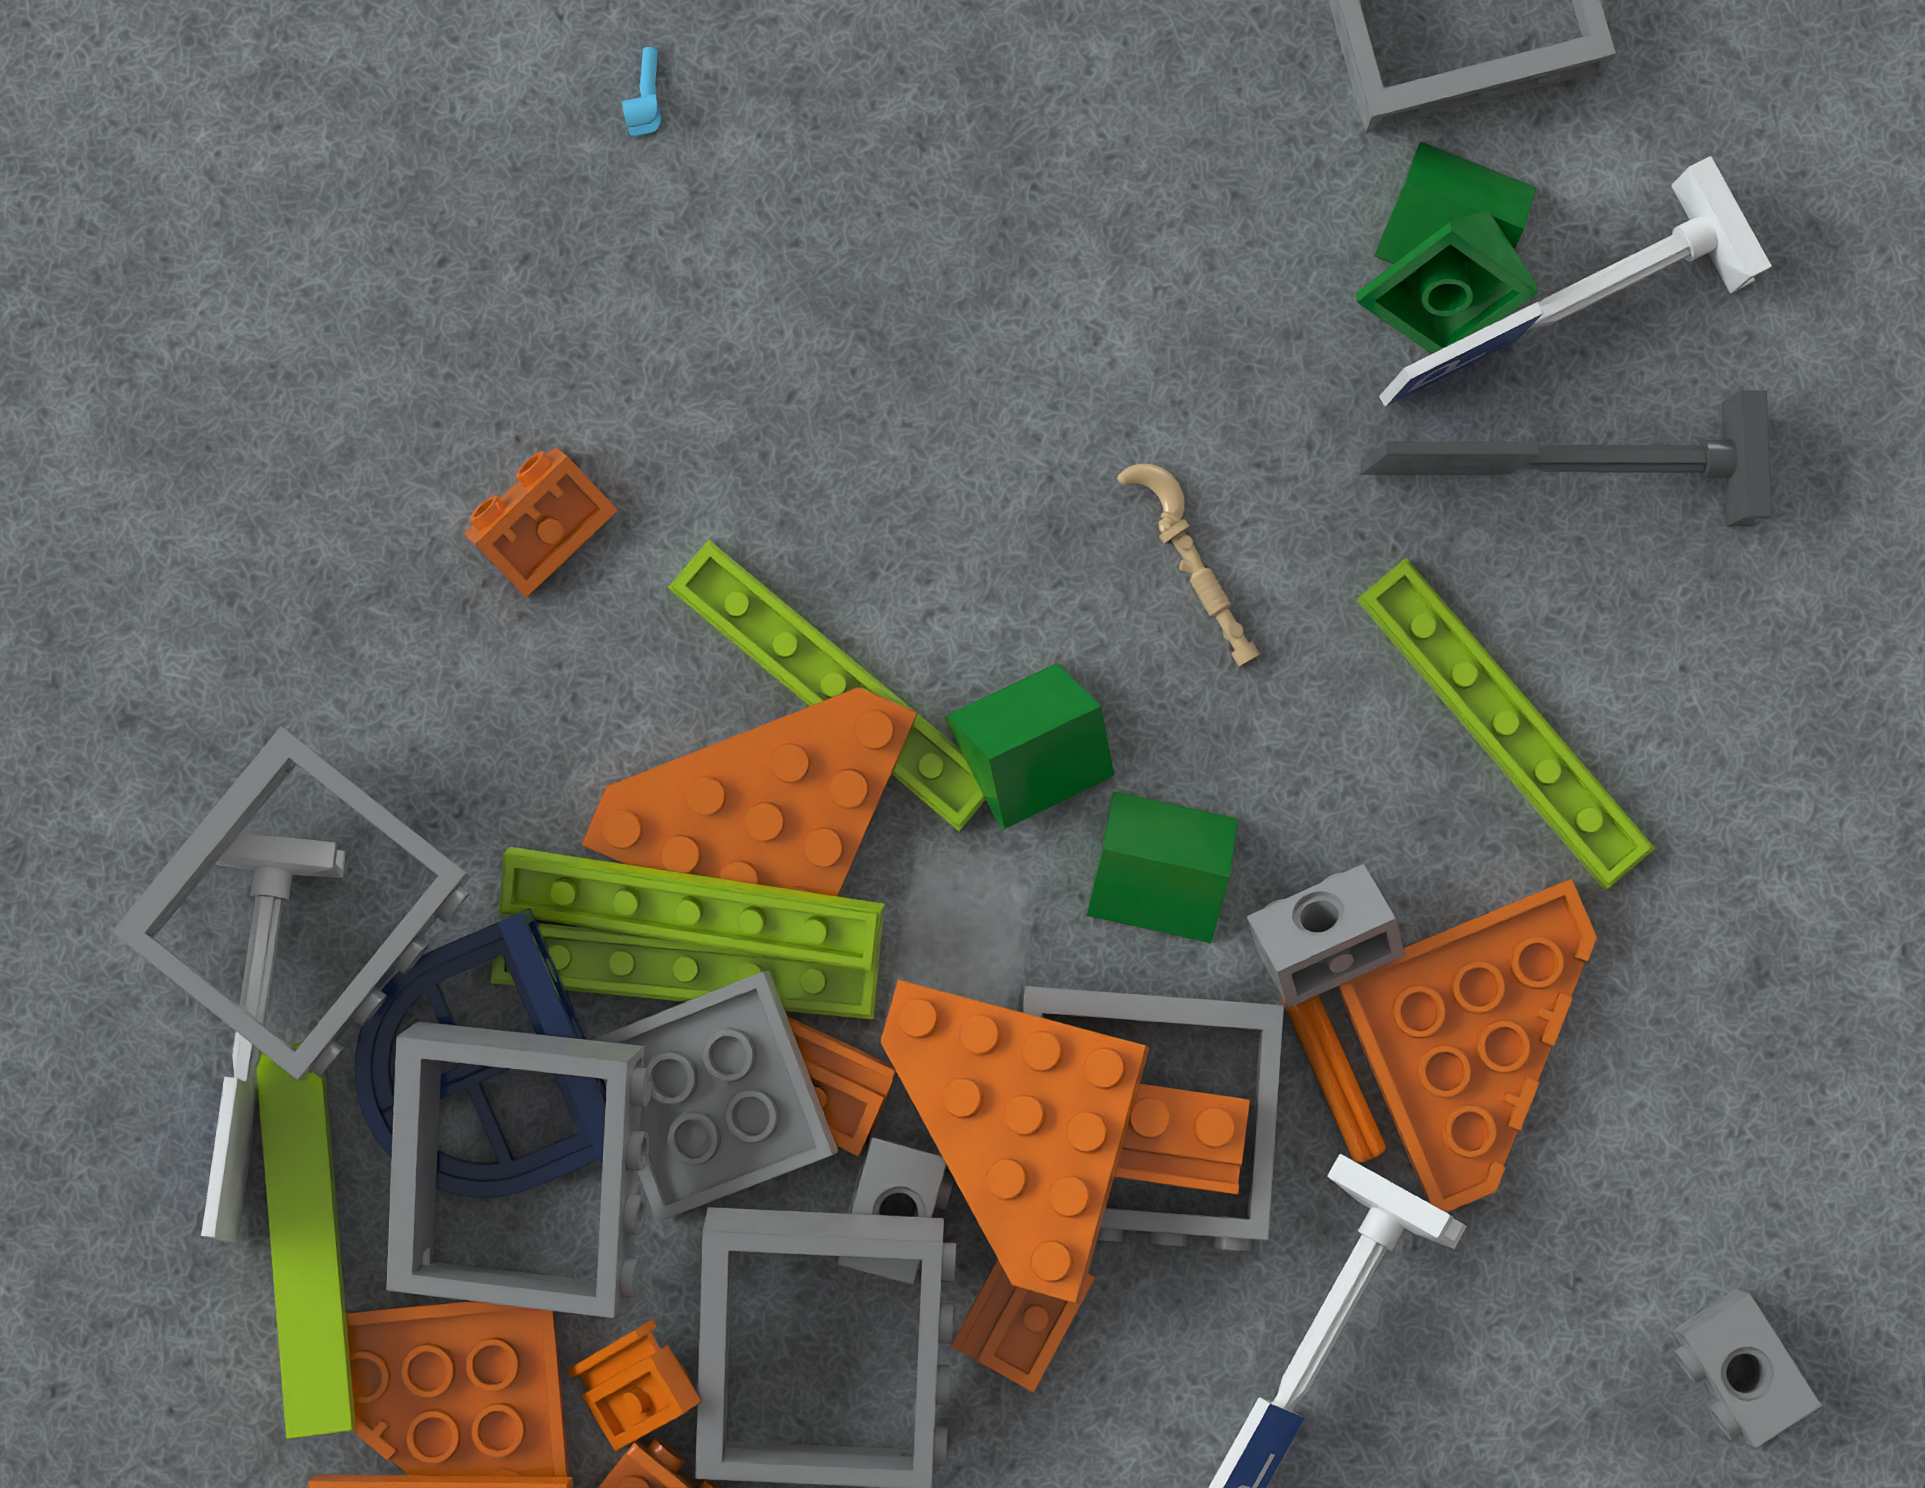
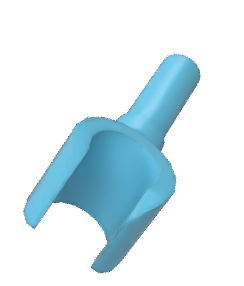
M653 47L643 48L639 85L641 97L622 101L624 117L631 137L656 132L661 126V115L656 97L657 87L655 86L658 50Z

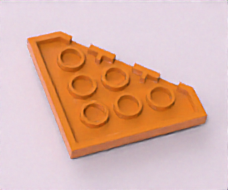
M862 687L852 689L606 786L581 845L627 865L839 897L919 712Z
M1572 878L1404 947L1405 956L1337 986L1428 1203L1444 1212H1449L1497 1191L1506 1168L1504 1165L1518 1131H1521L1540 1083L1538 1082L1551 1047L1556 1043L1573 1000L1572 994L1584 964L1588 962L1597 936Z
M898 979L880 1043L1007 1277L1014 1286L1080 1304L1130 1122L1131 1111L1136 1100L1150 1048L1146 1045Z
M464 1300L346 1312L356 1431L353 1432L387 1461L391 1460L407 1475L570 1477L556 1311Z

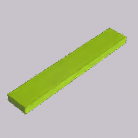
M710 540L704 544L669 585L668 589L807 706H812L852 689L862 687L910 708ZM918 714L891 776L960 832L984 804L986 799L960 748Z
M1407 558L1357 598L1356 601L1603 890L1610 888L1656 849Z
M509 847L503 853L499 914L513 916L531 908L537 920L875 972L879 965L885 904Z
M537 923L566 991L688 1002L745 978L770 970L784 1010L787 1012L874 1020L879 965L874 972L602 929ZM503 955L494 958L491 983L515 986Z
M302 1043L289 1045L297 1050ZM262 1052L256 1070L286 1439L293 1440L356 1431L326 1072L321 1078L312 1072L307 1080H297Z

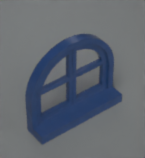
M531 908L422 955L405 975L399 971L382 988L381 991L387 995V998L374 1016L361 1027L355 1052L354 1071L358 1100L364 1118L373 1136L391 1159L394 1091L391 1082L390 1062L394 1038L402 1019L410 1007L425 992L439 1024L456 1025L438 984L441 981L503 955L536 1034L587 1040ZM456 1063L458 1067L441 1074L440 1099L463 1089H468L499 1162H472L450 1156L438 1150L436 1189L466 1197H502L532 1189L600 1160V1163L603 1162L606 1086L603 1079L553 1073L578 1133L514 1159L481 1084L482 1081L508 1071L510 1068Z

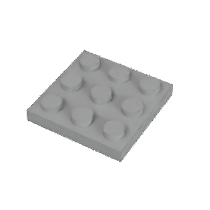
M770 970L763 971L592 1039L594 1041L645 1046L644 1068H648V1082H652V1091L648 1105L641 1108L640 1131L648 1132L649 1152L646 1166L643 1171H638L656 1222L838 1153L837 1146ZM603 1079L607 1089V1079Z

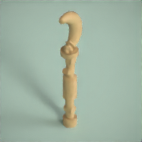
M1149 463L1135 464L1124 469L1117 477L1121 485L1141 484L1150 488L1159 497L1163 506L1162 520L1158 523L1161 532L1159 538L1164 544L1171 540L1183 557L1179 570L1191 574L1189 582L1192 584L1193 589H1195L1203 606H1205L1208 615L1216 617L1223 629L1224 638L1234 648L1235 651L1231 655L1238 667L1261 655L1253 641L1248 643L1243 634L1242 625L1236 622L1229 610L1231 602L1228 600L1227 595H1225L1218 579H1216L1211 568H1205L1198 551L1193 545L1192 538L1184 532L1190 525L1185 519L1182 520L1184 495L1179 482L1164 468Z

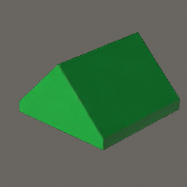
M1420 141L1374 257L1395 264L1449 222L1486 209L1489 210L1515 250L1525 228L1536 187Z
M1486 209L1449 222L1355 294L1358 304L1433 354L1502 320L1538 294V287L1493 216Z
M1058 663L944 717L1001 831L1114 776L1102 707Z
M1114 791L1086 916L1211 943L1230 878L1238 819Z

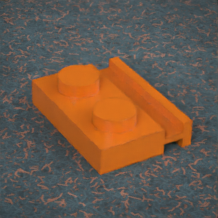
M787 1016L836 1146L859 1157L864 1154L870 1136L874 1132L889 1097L888 1093L895 1078L898 1076L894 1066Z
M1140 1084L1114 1178L1238 1195L1240 1166L1243 1160L1250 1100Z
M997 1258L953 1339L951 1347L1034 1393L1090 1289L1095 1275L1088 1272L1080 1304L1012 1285Z
M653 1319L567 1370L571 1379L579 1375L588 1392L581 1396L614 1451L683 1415L702 1402L691 1384L688 1372L678 1362L669 1345L660 1348L651 1332L657 1328Z

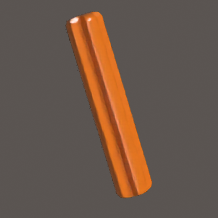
M1280 994L1283 1005L1352 1159L1355 1162L1363 1163L1378 1157L1386 1151V1145L1319 995L1288 1008Z

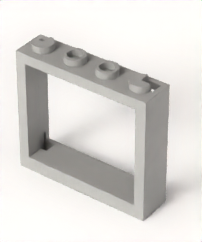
M1328 0L1365 133L1606 70L1616 55L1601 0H1572L1582 34L1580 38L1384 88L1359 0Z
M281 726L111 932L295 1079L307 1080L312 1072L321 1078L332 1063H336L346 1047L338 1040L354 1020L361 1026H364L382 1006L387 995L380 988L397 969L405 975L424 954L429 944L422 937L436 919L439 918L446 924L460 910L458 908L470 894V892L463 888L470 879V876ZM298 764L438 875V877L304 1042L295 1050L154 937Z
M1024 986L1022 1013L1041 1018L1042 1014L1260 1031L1247 1218L1106 1207L1097 1240L1122 1241L1123 1230L1148 1231L1149 1244L1187 1246L1188 1235L1214 1236L1213 1248L1233 1251H1252V1239L1268 1241L1284 1005Z
M419 1021L396 1037L386 1291L615 1318L628 1301L636 1297L637 1278L642 1273V1260L634 1258L635 1234L639 1235L642 1231L646 1213L645 1196L637 1195L638 1171L644 1170L649 1152L648 1132L640 1131L641 1108L648 1105L652 1091V1082H648V1068H644L645 1046ZM441 1061L607 1079L597 1281L433 1262Z
M708 1207L702 1231L698 1396L702 1402L697 1405L695 1479L880 1488H932L933 1466H946L948 1426H935L936 1405H949L951 1365H938V1343L952 1344L953 1304L940 1303L941 1281H955L956 1243L943 1242L944 1218ZM733 1251L922 1260L914 1450L727 1441Z

